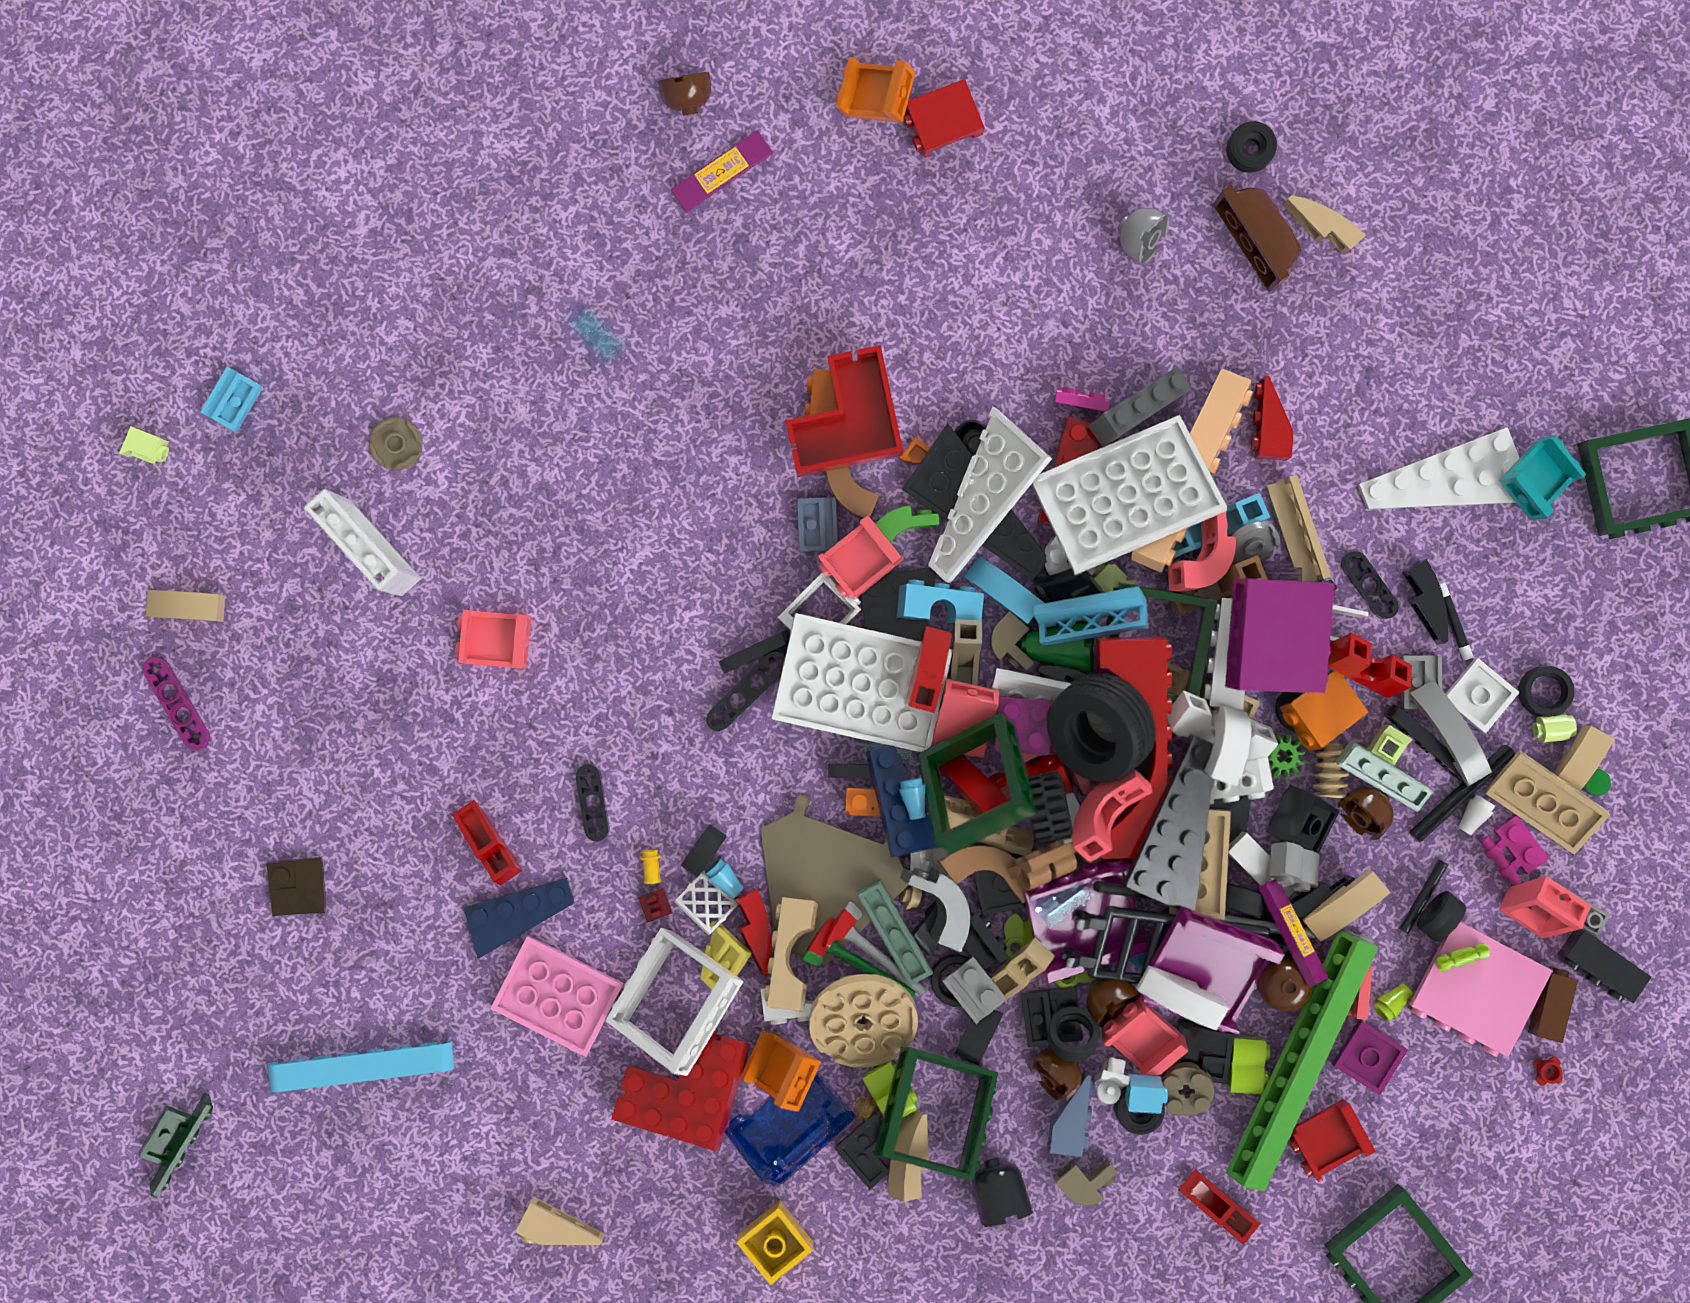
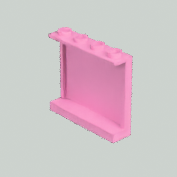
M1460 922L1455 930L1442 940L1412 1000H1408L1406 1004L1412 1006L1410 1012L1423 1019H1426L1427 1015L1435 1018L1434 1024L1448 1032L1451 1027L1460 1032L1459 1038L1471 1044L1475 1040L1484 1044L1482 1050L1497 1057L1501 1053L1509 1057L1552 970ZM1485 942L1489 948L1490 954L1488 958L1482 960L1475 959L1476 962L1457 968L1452 966L1451 970L1440 972L1436 966L1435 960L1437 956L1443 954L1450 955L1449 952L1468 946L1474 948L1475 944Z

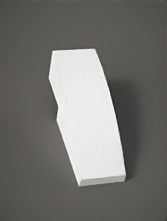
M1241 832L1229 845L1228 855L1258 886L1274 880L1270 877L1271 857L1248 833ZM1282 885L1287 897L1289 898L1291 894L1295 891L1294 887L1290 885Z
M1148 966L1137 986L1139 992L1187 1019L1217 1030L1229 1009L1223 996L1199 988L1194 981L1152 966Z

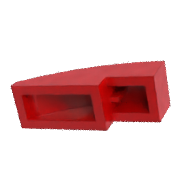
M475 800L452 814L476 858L481 860L494 883L501 886L523 871L508 846Z
M752 888L734 898L746 920L745 923L737 928L747 948L752 952L751 956L760 973L767 977L770 975L768 974V965L770 958H772L770 924L758 889Z
M1196 1169L1178 1189L1243 1245L1261 1224L1258 1219Z

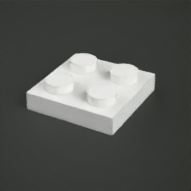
M1475 658L1446 692V695L1462 717L1481 733H1486L1519 694V691L1479 658Z

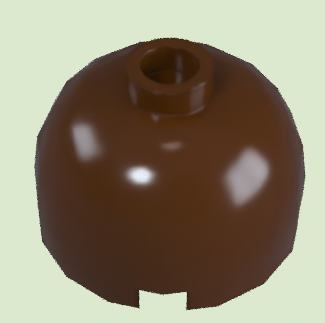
M709 72L688 74L658 81L659 91L666 106L674 111H682L683 116L698 113L697 108L705 105L710 98L711 80Z
M1366 786L1352 789L1337 804L1338 808L1342 807L1347 815L1343 813L1340 815L1352 829L1361 836L1364 833L1372 835L1370 840H1379L1393 822L1394 811L1392 804L1389 801L1388 795L1379 789Z
M1283 956L1279 964L1270 961L1268 966L1262 971L1256 985L1257 992L1266 1004L1273 1009L1284 1012L1295 1011L1304 1006L1309 1000L1313 986H1307L1294 958Z
M1095 979L1091 983L1092 988L1087 995L1086 1006L1099 1026L1103 1027L1107 1021L1115 1019L1121 1014L1127 1004L1134 1003L1141 996L1132 983L1122 980Z
M1047 1048L1028 1062L1030 1071L1035 1068L1040 1074L1042 1081H1038L1039 1084L1055 1100L1062 1097L1061 1102L1065 1103L1080 1088L1082 1082L1081 1070L1078 1066L1080 1061H1065L1057 1057L1050 1048Z

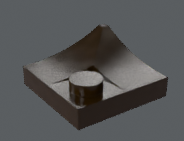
M323 857L267 863L272 916L321 914L326 912Z

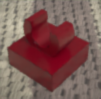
M664 888L638 897L647 923L673 913Z

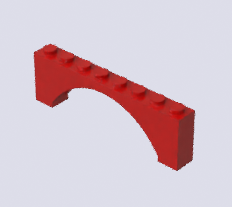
M1163 636L1097 638V666L1099 668H1108L1122 680L1136 688L1148 702L1156 725L1155 743L1151 752L1149 771L1145 778L1151 784L1152 793L1129 805L1116 817L1110 831L1112 850L1100 856L1102 859L1134 858L1169 781L1167 779V769L1172 768L1171 752H1167V742L1172 740L1171 725H1167V714L1172 712L1171 698H1167V687H1171L1172 675L1170 670L1167 671V660H1171L1172 649L1171 643H1167V639Z

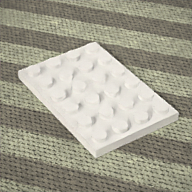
M1180 415L1041 473L1031 484L1075 575L1227 510V505Z
M795 613L771 719L922 752L931 747L953 649L949 648L940 696L935 713L904 705L921 645L920 641Z

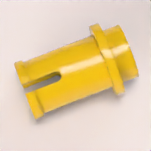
M658 850L642 851V856L639 858L643 861L644 884L661 882L658 860L661 858V855L658 854Z

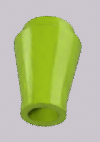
M1401 983L1398 987L1377 998L1373 1009L1386 1022H1389L1391 1019L1396 1020L1408 1000L1413 996V992L1407 985Z

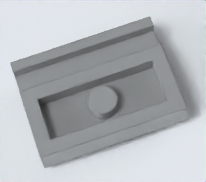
M1442 655L1400 656V659L1412 665L1411 688L1401 692V709H1418L1409 693L1431 680H1434L1442 689Z
M973 956L942 980L976 1024L1007 1000Z

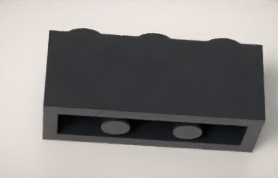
M1583 929L1573 931L1558 952L1564 958L1562 962L1564 965L1575 972L1579 969L1587 974L1585 979L1597 987H1600L1602 984L1609 989L1607 995L1620 1003L1625 1000L1634 1004L1652 978Z

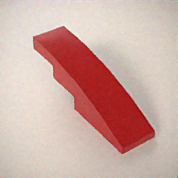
M963 755L938 767L941 775L954 784L956 792L970 802L972 810L977 815H981L1009 801L997 786Z

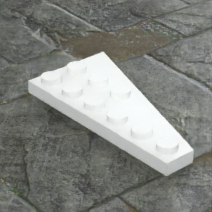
M992 407L989 414L991 418L987 428L982 431L980 436L981 443L976 455L971 458L957 493L959 497L955 507L950 510L948 515L949 521L944 534L940 535L928 564L947 583H951L1052 459L995 407Z
M1507 427L1368 480L1357 486L1367 510L1516 503L1499 480L1518 461L1519 455Z

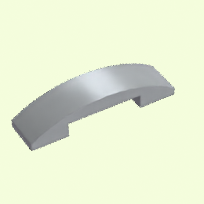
M1434 680L1409 693L1422 716L1428 717L1454 758L1455 762L1453 764L1467 786L1492 772L1468 724Z

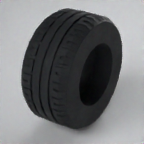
M1103 673L1082 676L1061 692L1049 707L1047 732L1050 743L1060 760L1069 769L1083 778L1098 782L1120 780L1129 775L1148 756L1155 743L1156 725L1148 702L1136 688L1119 677ZM1087 712L1097 715L1108 724L1114 734L1116 743L1103 739L1093 730L1088 721Z

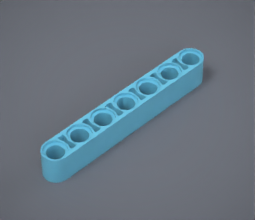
M448 1040L445 1044H437V1042L420 1044L419 1047L411 1048V1045L393 1047L394 1050L384 1051V1048L367 1050V1053L358 1054V1052L343 1053L339 1057L332 1058L331 1055L319 1056L305 1061L304 1058L287 1060V1063L278 1064V1062L267 1064L270 1092H283L449 1071L455 1068L452 1041Z

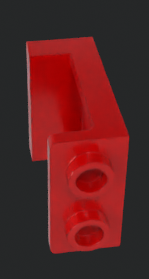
M965 79L909 100L903 118L907 128L912 127L915 136L912 137L916 151H922L924 158L928 157L930 152L967 137L972 136L973 139L983 135L985 129Z
M1344 1099L1296 1124L1288 1140L1295 1154L1300 1152L1304 1159L1300 1164L1308 1177L1313 1176L1318 1182L1323 1180V1174L1362 1153L1367 1157L1376 1152L1350 1103Z

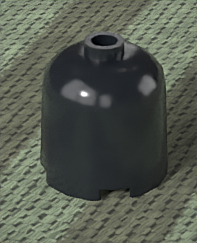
M999 1157L984 1161L985 1166L975 1172L972 1181L982 1226L993 1227L1006 1224L1005 1218L1017 1215L1018 1220L1033 1214L1032 1205L1019 1167L1011 1162H1000Z

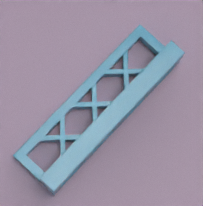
M1139 586L1033 606V615L1039 623L1041 646L1148 628L1146 598ZM1139 610V621L1127 622L1124 620L1129 612ZM1110 615L1115 618L1109 626L1101 627L1097 624L1104 616ZM1084 620L1088 623L1082 631L1075 632L1071 629L1077 621ZM1059 625L1062 627L1056 635L1047 637V626Z

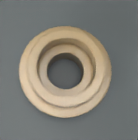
M908 885L900 894V902H903V908H917L921 901L922 890Z

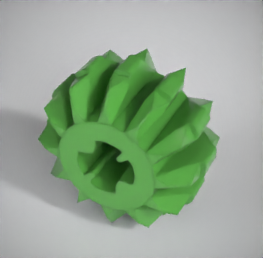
M1277 733L1275 737L1278 745L1268 756L1270 771L1272 770V777L1278 778L1281 773L1282 777L1287 779L1290 776L1289 770L1293 774L1299 773L1298 768L1295 766L1296 764L1304 765L1305 761L1298 759V755H1304L1305 750H1296L1301 743L1299 740L1291 743L1292 735L1286 734L1282 738L1281 734ZM1278 751L1287 752V755L1284 756L1287 757L1286 761H1278L1277 757H1280V755H1277Z

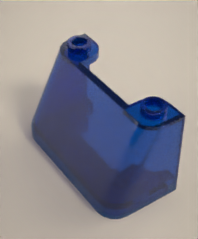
M818 1071L799 1112L778 1107L774 1104L775 1099L772 1097L753 1115L742 1116V1114H738L730 1120V1126L726 1128L725 1134L761 1182L772 1186L783 1184L854 1120L855 1113Z

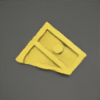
M712 921L710 927H714L718 921ZM721 923L712 932L710 945H706L705 950L706 955L735 976L739 974L752 955V952ZM703 965L701 980L713 990L720 977Z

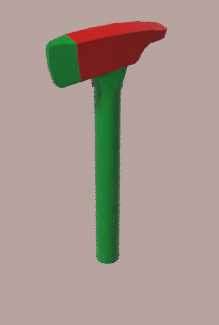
M833 916L829 917L817 931L803 956V960L807 963L821 966L826 952L834 954L866 974H877L899 983L910 993L912 998L915 995L913 989L843 948L836 941H833L828 948L823 947L826 936L834 921Z

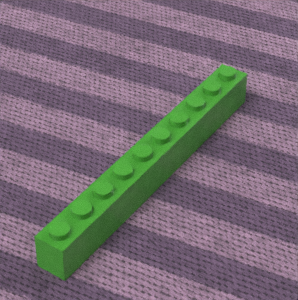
M1343 930L1338 931L1322 965L1328 978L1313 985L1311 996L1298 1016L1229 1164L1226 1174L1243 1187L1265 1192L1379 948L1357 935Z

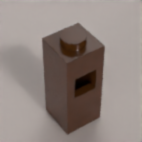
M1553 967L1552 973L1533 1008L1528 1033L1563 1043L1578 983L1577 979L1569 977V971Z

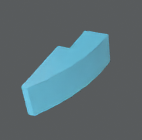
M981 556L978 557L963 576L1003 609L1011 611L1025 625L1034 617L1033 606L1044 604L1033 593Z

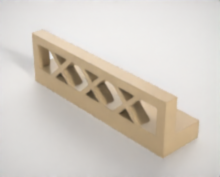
M1294 475L1265 486L1296 581L1315 582L1331 577L1298 476Z

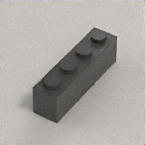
M1177 366L1102 414L1088 427L1102 447L1108 446L1180 399L1193 388Z

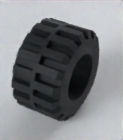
M1056 770L1028 776L1037 813L1029 817L1035 841L1038 844L1072 838V823L1060 773Z

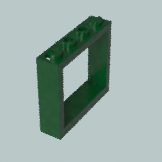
M1690 418L1590 439L1577 444L1583 471L1586 473L1585 480L1598 536L1608 535L1610 540L1625 536L1624 531L1633 529L1634 534L1651 531L1650 525L1658 523L1660 528L1677 525L1676 520L1685 518L1686 523L1690 522L1689 508L1614 525L1597 450L1677 433L1690 485Z
M1119 582L1118 588L1113 587V591L1138 587L1139 585ZM1139 586L1143 595L1147 597L1202 606L1186 692L1199 697L1218 601L1211 598ZM1110 615L1107 616L1106 626H1109L1115 618ZM1119 633L1111 634L1108 638L1119 637ZM1167 693V698H1171L1172 703L1180 696Z
M1002 712L919 753L921 763L919 771L924 778L925 796L928 799L930 808L928 809V816L934 828L932 833L933 840L937 846H941L950 854L1037 814L1015 724ZM997 738L1012 800L951 829L938 767Z
M901 1046L874 1154L973 1181L976 1168H980V1161L978 1160L980 1150L986 1142V1124L991 1119L993 1112L991 1103L993 1095L998 1090V1087H996L998 1072L912 1047ZM917 1060L980 1077L958 1168L894 1151Z
M1399 1184L1324 1244L1329 1251L1326 1256L1335 1268L1341 1266L1346 1273L1343 1275V1278L1353 1290L1358 1287L1363 1293L1359 1297L1363 1303H1381L1343 1256L1342 1252L1401 1204L1454 1269L1451 1274L1415 1303H1441L1474 1276L1408 1192Z

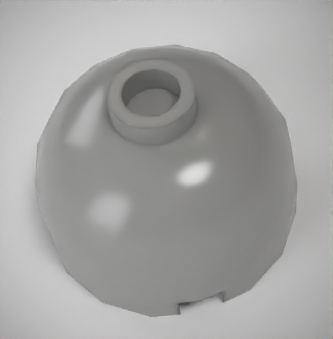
M1141 208L1134 211L1129 217L1125 216L1119 226L1121 231L1120 244L1124 252L1140 263H1147L1151 260L1158 248H1152L1156 245L1160 235L1166 237L1170 224L1169 217L1153 208Z

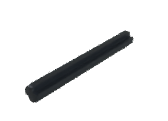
M1502 745L1487 759L1492 771L1491 773L1469 786L1462 782L1410 830V835L1416 841L1422 842L1515 756L1513 749L1508 745Z

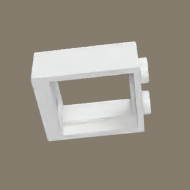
M822 572L778 618L791 630L794 620L791 615L823 583L851 610L839 623L847 625L861 611L858 607L861 602L858 598L855 600L851 599L849 595L844 598L835 587L838 582L833 575L827 577Z

